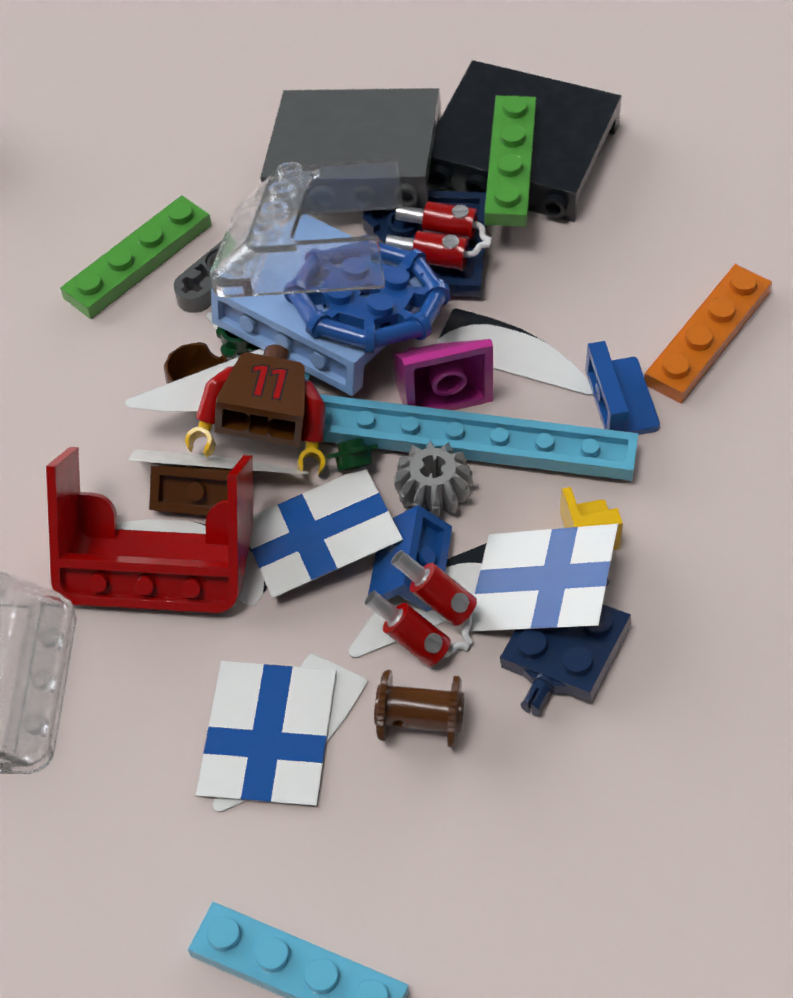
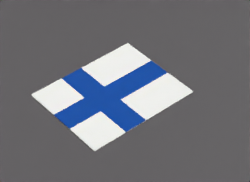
M364 466L253 515L250 548L269 593L274 598L402 541L403 538Z
M618 524L489 534L474 594L477 598V604L471 614L472 625L469 632L598 626Z
M221 661L195 796L317 806L336 669Z

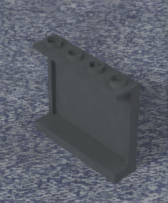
M439 88L283 90L260 177L266 210H396L398 205L424 209L428 202L427 182L436 126L442 116Z

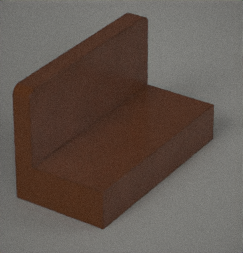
M153 463L150 474L149 510L207 515L216 503L228 500L227 475L232 469Z

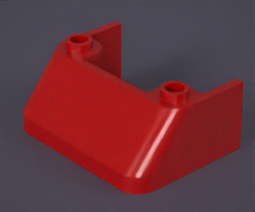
M79 447L67 448L46 465L51 585L54 593L62 601L73 605L208 613L224 612L234 605L242 590L253 529V455H243L228 473V500L216 503L208 512L205 522L206 534L117 529V512L114 504L102 494L80 492Z

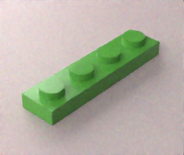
M496 95L484 225L527 227L536 97Z
M181 195L61 286L60 290L63 299L89 319H92L212 226L210 214Z

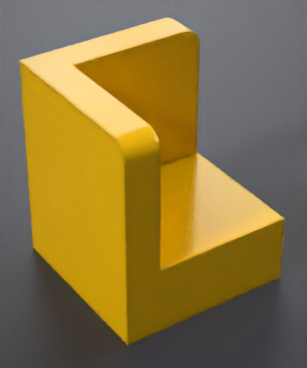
M561 488L560 515L564 528L618 524L613 550L620 549L623 521L618 508L608 509L607 503L603 499L577 504L572 488Z

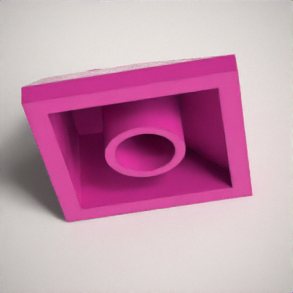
M491 339L438 343L423 347H412L405 351L393 353L395 382L404 405L454 411L493 402V343Z

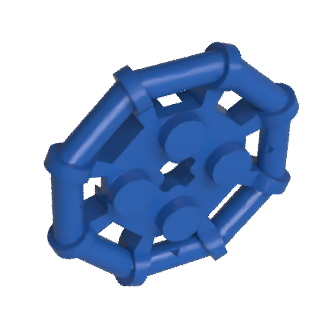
M361 235V240L324 249L317 246L311 248L306 252V260L295 277L284 285L285 299L295 306L305 322L306 332L313 338L323 336L364 348V353H374L375 348L413 338L424 340L431 335V325L441 307L450 300L449 286L438 279L426 262L425 253L419 249L408 251L376 242L366 235ZM373 258V259L380 260V261H383V262H387V263H390V264H394V265H397V266H396V267H393V266H390V265H386V264H383V263H379V262H376V261H372L371 259ZM316 275L325 280L322 285L311 284ZM416 276L423 287H413L409 280ZM369 294L367 298L360 295ZM315 305H322L324 309L327 306L329 310L323 312L318 310ZM412 307H421L419 312L414 314L410 312ZM391 322L390 326L380 328V324Z

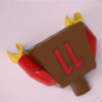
M272 344L265 348L263 355L249 352L240 354L234 366L225 368L206 383L196 415V419L199 420L198 427L188 431L185 436V443L188 450L192 452L195 440L199 437H206L207 443L204 447L203 455L205 457L211 456L216 446L215 440L210 434L212 424L215 425L214 432L297 448H300L301 441H306L305 450L301 452L297 461V470L303 471V460L306 457H314L319 462V476L325 466V456L319 450V442H324L325 403L314 383L305 379V366L301 362L289 360L290 353L285 347Z

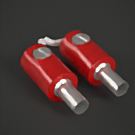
M428 201L424 209L398 205L396 220L422 224V231H417L414 239L387 235L385 244L408 251L419 249L426 254L428 265L464 270L467 258L476 256L482 248H490L492 237H488L484 225L477 222V208ZM477 228L483 242L478 243L474 250L468 251L469 240L474 239Z
M404 551L397 552L391 564L412 580L410 591L453 626H459L464 623L462 628L464 642L457 641L450 646V637L407 603H401L395 607L379 593L372 591L366 597L364 604L385 620L383 632L428 667L437 664L443 657L451 656L457 649L468 650L469 645L473 642L469 637V630L472 625L471 614L476 607L477 598L434 563H428L422 567Z

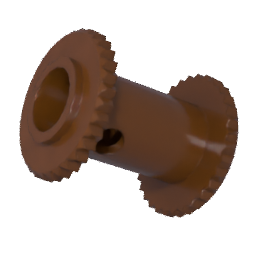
M385 670L382 673L375 698L374 723L376 725L377 738L380 741H385L389 726L447 731L448 747H454L457 743L458 733H461L463 722L464 692H462V679L459 676L453 677L451 691L393 686L392 671Z

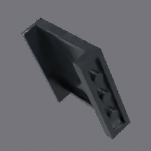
M472 60L436 126L427 184L455 192L486 193L496 95L536 97L528 211L575 222L577 200L607 135H615L619 126L622 95Z

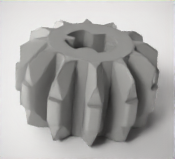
M429 440L426 449L421 450L412 445L409 456L399 457L396 476H394V487L399 494L403 508L419 505L437 517L440 516L442 510L455 515L458 503H467L470 496V484L473 483L472 470H470V466H467L464 452L453 453V448H451L449 442L441 448H435L431 440Z

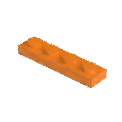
M734 264L645 372L644 379L647 386L682 404L769 295L772 281Z

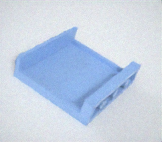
M307 214L301 216L211 289L213 324L263 350L272 344L285 347L290 353L289 360L301 362L305 366V372L351 396L363 387L364 366L385 347L375 348L374 353H364V348L323 336L313 338L306 332V324L295 306L285 299L284 285L295 277L306 260L305 254L308 250L315 246L324 249L359 240ZM373 258L371 259L372 261H376V262L383 263V264H386V265H390V266H393V267H396V266H397V265L390 264V263H387V262H383V261H380V260H376V259H373ZM316 275L311 284L322 285L325 280ZM416 276L409 280L413 287H423ZM363 294L360 296L367 298L369 294ZM315 305L318 310L323 312L329 310L327 306L324 309L322 305ZM412 307L410 312L413 314L419 312L421 307ZM391 322L380 324V328L390 326Z

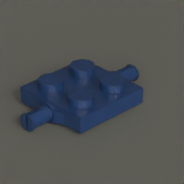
M607 579L606 587H607V586L609 585V583H610L609 579ZM602 604L598 626L515 629L500 656L501 668L525 677L532 684L520 704L521 708L527 713H530L532 709V715H540L544 703L552 692L570 694L591 702L631 626V614Z

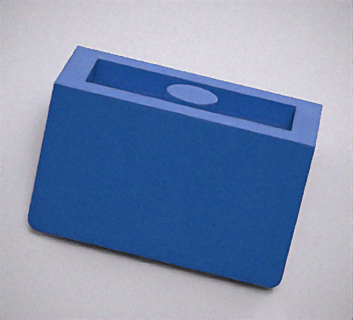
M605 341L588 343L585 372L604 429L639 433L638 435L657 432L660 422L638 359L633 356L611 360Z
M416 505L392 518L403 540L376 552L368 594L376 591L386 600L400 595L423 610L429 611L432 608L410 591L412 580L391 564V561L395 554L402 550L422 567L428 563H434L445 572L452 526L421 506Z

